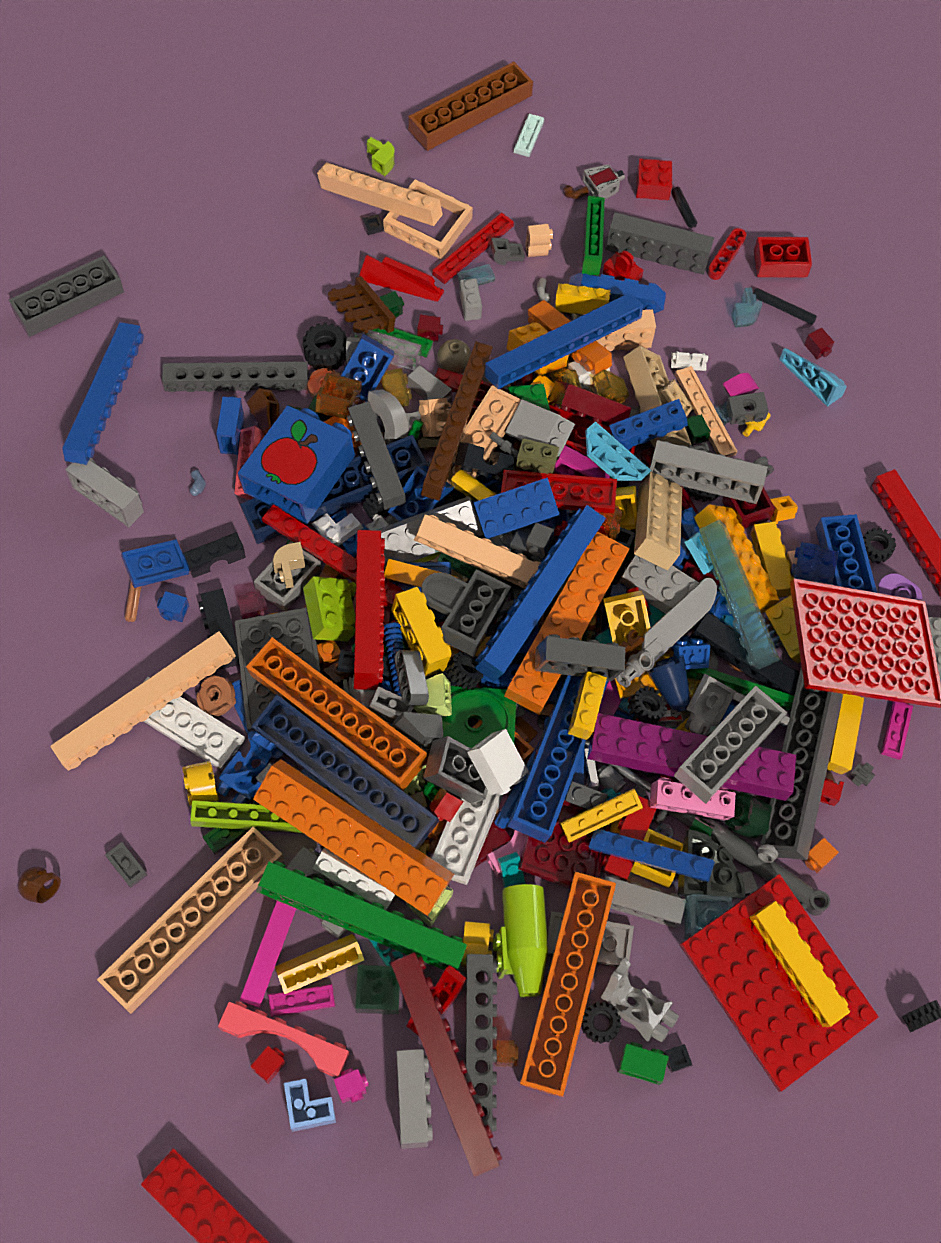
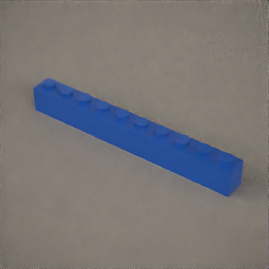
M631 293L621 296L559 328L485 363V377L497 389H500L641 319L643 304Z
M119 322L62 448L65 461L87 465L89 459L93 458L94 448L96 444H99L100 434L106 427V420L111 416V409L113 405H116L117 395L122 391L123 381L127 380L128 370L133 366L134 356H137L138 347L143 343L144 335L141 333L139 325Z

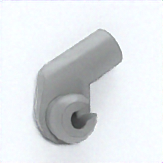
M541 278L537 284L538 297L540 301L545 300L549 302L550 293H545L547 281Z

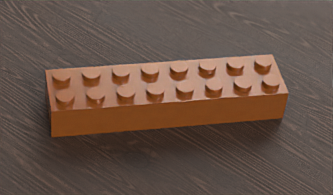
M512 62L409 115L408 130L428 151L531 97L533 81L515 62Z

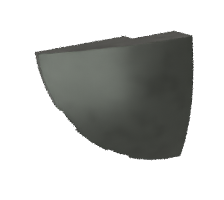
M687 830L682 852L714 860L715 863L709 882L679 874L677 895L744 899L745 886L742 874L737 871L732 862L734 858L728 850L711 840L712 837L704 833Z

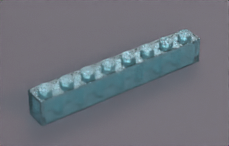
M719 519L699 529L701 533L699 539L708 551L706 557L713 564L714 569L712 572L716 580H719L721 584L719 590L722 596L726 597L728 602L726 603L727 610L730 614H733L735 619L732 620L733 625L740 632V643L748 652V655H746L750 666L753 665L757 669H761L779 661V656L726 525Z

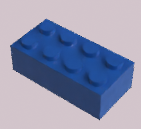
M548 478L474 502L486 539L560 515Z

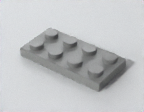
M551 911L547 935L548 955H553L564 913ZM607 921L597 964L619 967L624 958L630 961L634 926Z

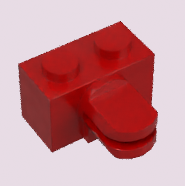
M623 250L620 253L616 252L604 263L602 274L615 276L614 279L625 281L626 278L640 282L644 269L636 265V262L633 261L634 257L628 251Z

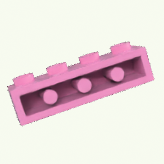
M659 778V780L651 784L650 808L728 820L734 817L736 793L728 792L729 789L720 788L705 804L680 781L675 783L671 782L669 778Z

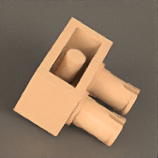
M447 398L419 400V413L421 414V422H423L421 429L423 437L441 436L451 410L448 407H451V404L447 401Z

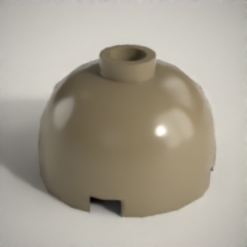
M458 339L445 341L438 350L437 365L439 368L463 374L471 355L469 346Z

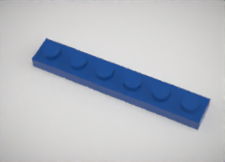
M600 829L593 832L589 845L590 850L706 882L710 880L715 863L714 860Z

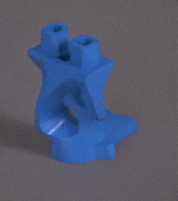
M250 731L248 735L251 747L247 756L244 758L242 753L238 751L219 777L221 782L216 789L217 792L224 797L228 795L231 789L238 792L232 800L233 803L246 804L248 800L252 802L261 785L259 781L253 784L251 782L252 777L258 776L273 757L278 759L284 754L272 742L257 732ZM259 759L261 764L253 768L251 762ZM241 761L242 767L239 771H236L234 769L235 765Z

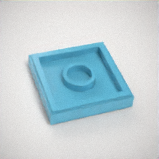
M700 533L693 534L684 542L703 575L709 573L717 565L715 558Z

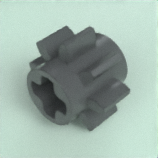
M868 762L864 766L858 763L850 773L854 777L852 782L858 787L861 784L867 786L875 776L872 772L874 767Z

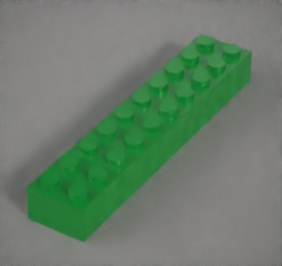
M268 862L257 887V893L403 954L410 955L416 953L418 957H423L425 963L444 971L449 965L455 970L459 968L467 944L462 943L463 939L451 935V937L443 935V931L435 927H431V929L423 926L424 923L419 920H407L403 918L404 915L394 910H392V913L384 910V906L381 904L364 902L365 898L357 894L352 896L345 894V890L338 886H333L332 888L324 885L325 881L319 878H307L305 873L300 870H288L285 868L286 865L281 862Z

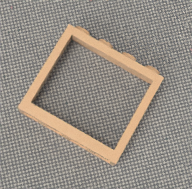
M414 180L408 187L409 190L440 199L441 207L460 217L441 242L397 221L396 219L399 217V214L389 212L383 220L384 232L442 260L471 221L473 207L423 182Z

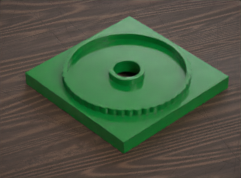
M451 686L452 715L442 716L443 737L449 736L472 749L493 732L506 729L514 743L516 702L505 697L507 689L476 687L471 689L466 687L463 689L462 687ZM471 718H478L482 721V725L479 728H472L468 725V721Z

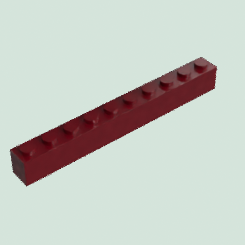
M412 953L392 962V968L474 1177L501 1166L499 1162L502 1160L498 1146L493 1147L491 1138L494 1137L489 1124L486 1126L482 1117L485 1116L481 1103L476 1104L473 1095L477 1093L472 1081L468 1082L466 1079L467 1067L463 1060L459 1061L456 1053L459 1052V1047L456 1040H451L448 1031L451 1030L447 1018L443 1019L440 1010L443 1007L439 998H434L432 990L435 987L430 976L426 978L423 970L426 969V964L423 957H418L416 953Z

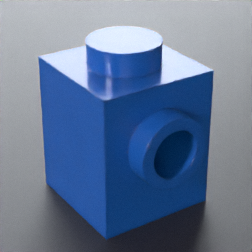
M165 591L163 597H160L158 600L157 608L162 618L168 621L176 620L183 622L189 608V603L186 597Z

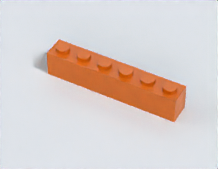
M545 300L528 309L529 324L537 322L547 331H552L571 322ZM597 341L569 354L575 362L580 363L586 371L591 372L594 376L599 375L612 366L611 352Z

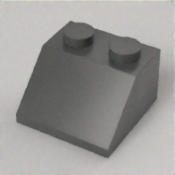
M403 712L390 725L426 753L431 750L434 740L443 738L442 715Z

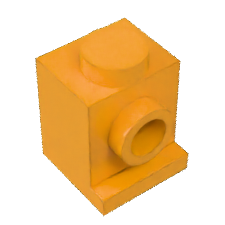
M790 496L771 499L776 508L771 518L772 522L778 524V521L795 518L798 507Z

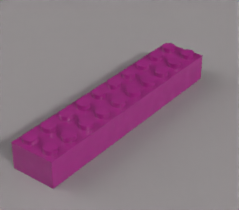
M598 713L594 732L590 737L587 759L674 777L680 766L708 736ZM757 747L725 782L722 788L786 801L794 789L796 755Z

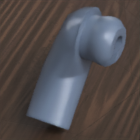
M195 470L191 473L194 483L189 489L193 496L201 494L206 486V482L200 472Z

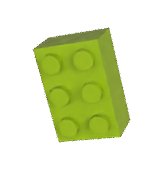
M313 576L303 587L313 639L348 642L355 635V612L348 580Z

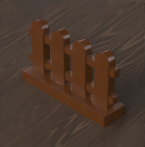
M362 276L355 278V285L353 286L349 284L347 287L337 290L332 288L328 292L327 298L329 301H338L336 303V310L339 312L346 311L344 320L346 322H355L353 324L354 332L366 334L369 330L377 328L380 330L385 329L387 333L394 331L396 317Z

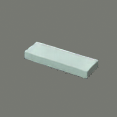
M533 114L528 115L515 145L514 153L527 157L530 156L543 126V117Z

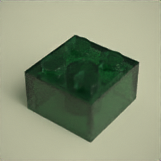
M358 965L356 1013L399 1015L400 986L392 966Z

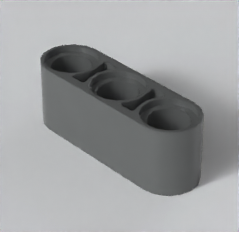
M398 650L395 654V665L403 703L405 705L424 706L428 703L429 693L421 654L418 650Z

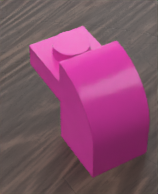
M749 373L738 374L723 383L730 397L752 394L759 389Z

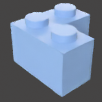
M306 1079L284 1083L292 1132L336 1123L332 1097L310 1101Z

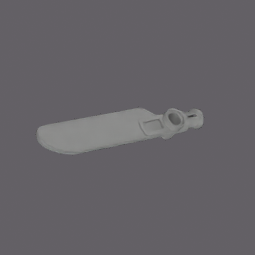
M703 579L644 634L643 637L645 639L642 643V649L637 654L629 657L625 671L616 677L620 685L629 687L635 677H640L645 671L651 670L654 663L711 609L717 594V585L713 579Z

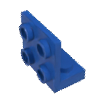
M683 635L670 647L674 649V656H677V659H679L680 655H684L686 669L709 668L710 644L703 643L702 639H690L691 636Z

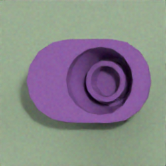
M888 574L879 583L878 591L881 594L922 601L920 588L900 574Z

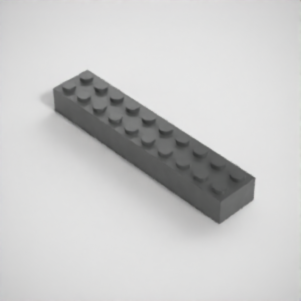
M802 666L782 752L796 755L794 789L786 801L771 798L761 845L769 844L774 846L778 852V858L807 860L843 694L805 688Z

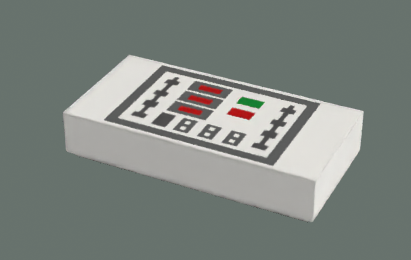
M584 749V772L587 787L597 791L599 780L595 761L587 759L589 749Z

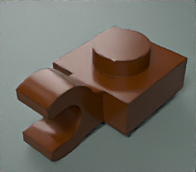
M634 629L628 634V642L623 641L619 645L625 647V666L629 657L639 652L637 647L645 639L638 635L639 633Z

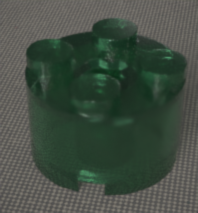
M740 792L735 795L734 817L724 820V822L728 825L729 830L749 839H754L768 832L772 807L746 792Z

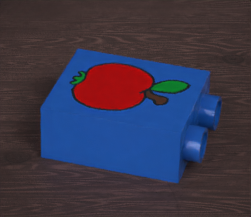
M287 405L238 472L244 493L270 506L274 504L292 517L308 524L355 456L352 433L340 423H334L330 426L322 422L319 416L308 408H302L299 411Z

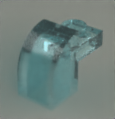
M751 287L744 289L741 298L742 303H735L732 317L735 328L750 326L758 319L762 308V301H756V295L753 294Z

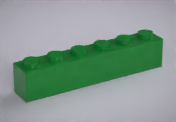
M588 196L582 274L599 275L603 252L604 197Z

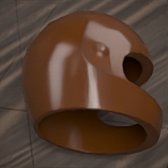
M31 867L20 875L17 884L18 891L27 901L39 904L45 903L58 891L61 879L56 873H47L42 867ZM54 879L49 889L44 888V884L47 881Z

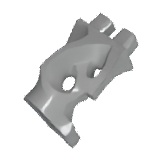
M624 958L611 975L601 998L612 1004L614 1009L618 1010V1015L633 1024L646 1041L653 1037L663 1042L669 1029L661 1025V1023L663 1022L673 1028L679 1018V1015L671 1010L673 1002L658 999L646 988L642 990L633 988L628 979L631 963ZM627 998H633L636 1004L630 1005Z

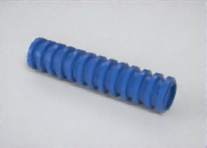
M391 622L384 625V636L386 637L385 642L388 648L387 653L389 654L388 659L391 665V676L394 682V693L402 697L395 665V654L398 650H405L402 641L401 625Z

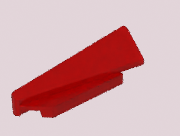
M366 255L359 275L367 283L438 302L444 293L443 289L434 285L435 279L431 275L386 256L380 262Z

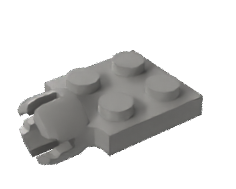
M704 674L686 709L690 712V716L685 724V728L687 730L690 728L692 733L707 736L712 725H719L736 691Z

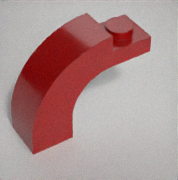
M450 965L445 969L435 989L432 991L434 998L438 997L443 1007L440 1010L441 1016L445 1014L456 999L467 979ZM411 1016L406 1026L419 1036Z

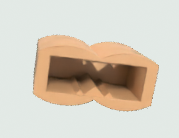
M548 224L527 227L525 245L527 257L548 255L549 250H551L550 239H553V231L549 229Z

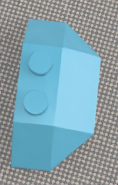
M597 422L593 423L585 431L587 456L613 479H617V481H641L651 472L645 464Z

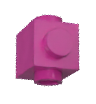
M347 1069L341 1072L340 1077L333 1079L342 1103L349 1100L352 1103L364 1098L363 1094L367 1093L365 1087L369 1086L365 1074H360L358 1069Z

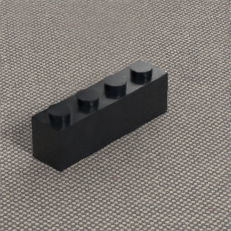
M223 588L200 594L202 601L198 602L201 613L205 612L206 618H203L205 630L209 629L210 631L207 639L219 631L236 655L230 663L219 667V670L240 665L237 641Z

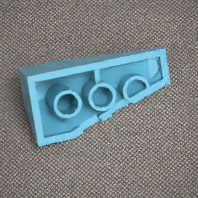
M787 348L783 349L779 360L827 407L843 396L847 386L835 374Z

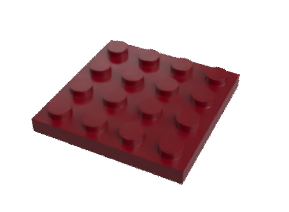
M564 801L552 835L545 843L526 835L518 869L569 889L571 888L575 872L599 878L605 853L590 850L589 845L593 832L568 842L560 825V822L587 809ZM611 823L599 829L609 832Z

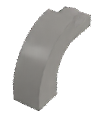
M385 390L369 391L368 401L372 410L380 416L384 424L385 444L388 445L408 437L406 414L397 398Z

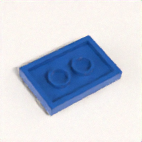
M177 539L122 552L121 554L134 588L188 575L190 571Z

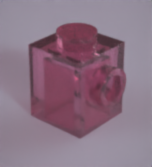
M248 592L245 595L238 596L242 619L265 615L264 610L268 608L266 598L261 597V592Z

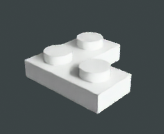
M327 513L312 523L313 527L322 537L337 547L356 534L358 530L363 529L352 513L337 524Z

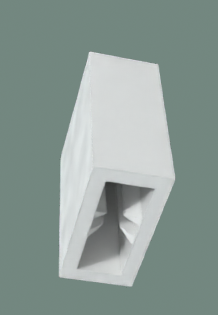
M506 729L493 732L467 752L490 795L497 793L503 795L511 790L510 786L520 783L523 780L522 777L529 772Z

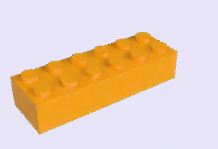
M709 504L694 517L741 611L764 613L780 601L776 589L769 581L768 573L763 569L760 558L752 548L751 541L746 537L744 527L739 523L736 512L730 507Z

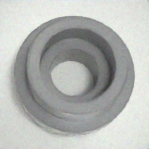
M760 845L758 857L764 862L772 863L777 859L778 852L772 845Z

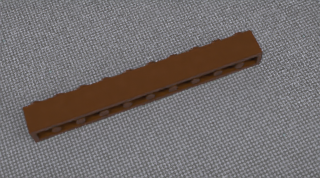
M477 341L474 344L424 480L422 496L440 501L459 443L463 437L485 375V363L490 361L493 346Z

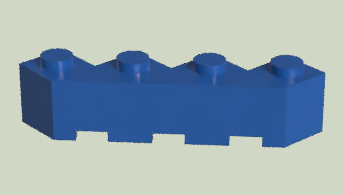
M582 272L570 276V285L610 290L609 303L631 293L643 304V310H653L654 314L664 310L666 293L657 284L649 283V285L638 284L639 281L625 278V281L614 279L615 276L601 274L599 277L582 274Z

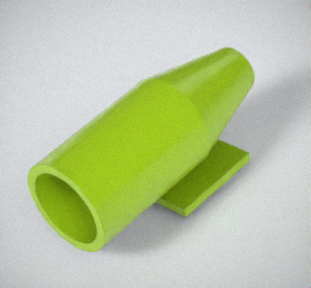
M533 884L509 886L502 890L504 927H501L495 938H493V951H497L498 979H503L504 975L513 974L520 997L541 995L548 955L544 888Z

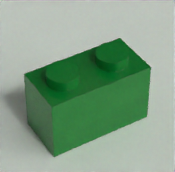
M630 1042V1044H626L623 1048L618 1073L660 1085L664 1079L669 1056L663 1055L664 1052L654 1048L651 1051L643 1049V1045Z

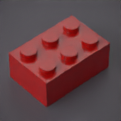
M808 237L757 238L754 247L757 277H808L812 267Z

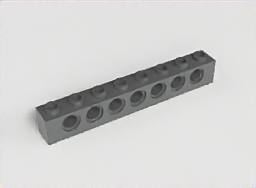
M163 363L162 383L164 391L229 392L258 390L259 388L278 391L308 390V363Z
M467 954L465 1065L468 1073H465L468 1082L472 1081L474 1088L478 1083L486 1085L487 1093L484 1096H478L477 1094L473 1096L476 1104L481 1103L487 1110V1116L483 1119L485 1126L489 1124L491 1130L496 1131L497 1119L492 1117V1108L497 1107V1095L493 1094V1085H497V1072L493 1071V1062H497V1049H493V1040H497V1026H493V1017H497V1004H493V995H497V982H493V973H497V960H493L492 954ZM478 972H485L487 974L488 980L485 983H479L476 980ZM480 993L485 994L488 999L487 1004H477L475 1000L476 995ZM476 1017H486L487 1026L484 1028L478 1027L475 1023ZM478 1038H484L487 1041V1048L481 1051L476 1048L475 1041ZM482 1060L487 1064L485 1073H478L476 1071L475 1064L477 1061Z

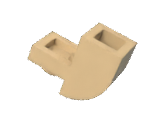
M300 542L282 546L277 550L273 558L274 571L279 573L280 580L285 582L286 589L294 587L291 570L305 567Z

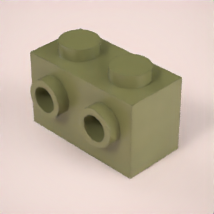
M523 438L516 467L539 473L553 474L560 447Z

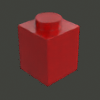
M440 788L429 807L433 812L432 814L440 821L445 819L451 822L463 804V800Z
M267 1046L250 1067L269 1084L286 1064L283 1059L285 1055L277 1047L271 1049Z

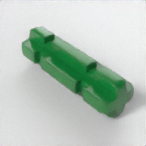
M414 420L408 436L413 435L417 441L423 422Z

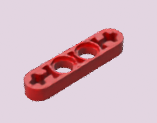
M736 228L731 232L709 266L707 272L709 278L718 280L723 276L745 242L747 236L745 230ZM727 246H733L735 250H728ZM720 257H724V258H726L728 261H727V262H722V261L719 260V258H720Z

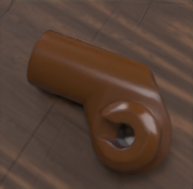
M570 185L564 187V195L572 199H579L589 193L586 186L578 190H573Z

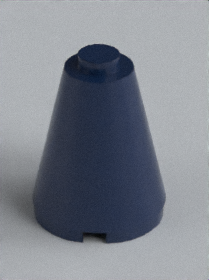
M680 655L679 659H677V656H672L656 662V667L647 671L648 675L672 710L677 712L686 710L687 705L690 703L684 655Z

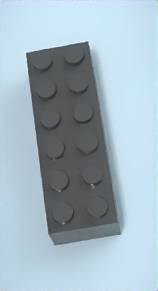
M615 212L609 230L606 250L619 253L625 250L636 258L704 275L714 237Z
M105 255L9 299V303L23 329L31 337L124 293L121 279Z

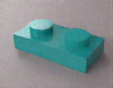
M517 852L498 858L504 888L526 884L523 871L518 869L520 856Z

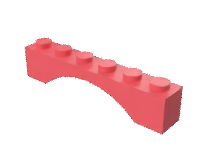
M236 1001L235 1004L228 1003L218 1025L221 1031L238 1038L255 1034H272L287 1038L298 1044L309 1054L320 1072L334 1078L341 1076V1072L349 1057V1051L346 1050L347 1047L338 1042H335L334 1045L326 1042L327 1038L319 1034L314 1036L306 1034V1029L296 1025L294 1028L286 1025L287 1022L275 1017L274 1020L267 1018V1013L255 1009V1012L248 1010V1006L239 1001Z

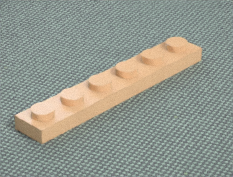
M690 366L677 370L675 376L693 407L696 416L702 414L711 431L708 439L716 454H722L726 457L736 455L737 449L693 367Z

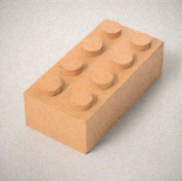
M643 310L641 319L596 341L608 351L636 349L638 346L651 348L656 330L653 310Z

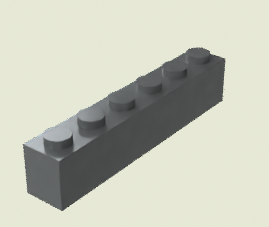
M370 402L349 407V415L346 418L349 426L354 428L352 434L355 442L359 441L360 446H358L360 456L365 457L364 466L366 472L371 473L370 482L372 488L377 489L378 493L375 494L378 503H382L384 510L406 503L404 490Z

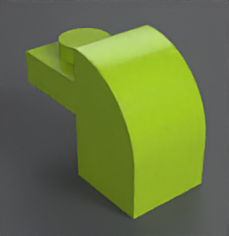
M370 137L367 140V152L372 155V169L386 176L394 167V147L389 141L382 144L380 141Z

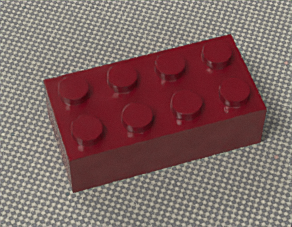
M557 380L548 400L554 403L553 407L608 427L611 424L629 418L632 410L631 407Z

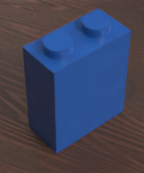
M234 396L222 397L216 433L221 454L238 455L240 431L243 429L244 424L241 398Z

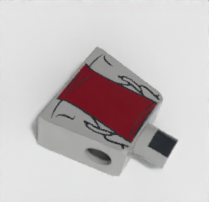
M603 165L585 169L582 182L592 196L607 199L619 191L620 181L625 179V175L622 170L614 172L610 165Z

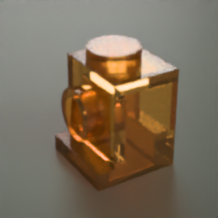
M497 1040L496 1067H517L519 1056L517 1044H514V1040Z

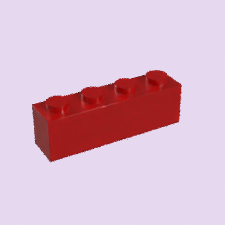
M638 796L643 808L627 815L626 818L622 817L617 828L621 829L619 835L643 841L656 808H650V800ZM607 854L602 863V866L605 867L604 873L620 877L625 882L634 865V861Z

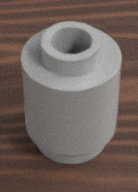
M603 765L597 771L599 782L605 788H612L615 793L619 792L626 784L623 781L624 778L611 765L608 767Z

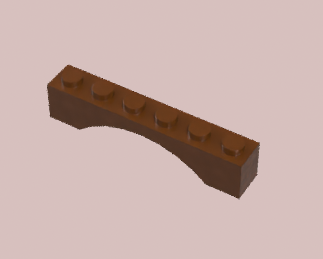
M259 388L248 400L247 405L250 408L251 414L258 422L259 428L266 435L280 416V404L271 390Z

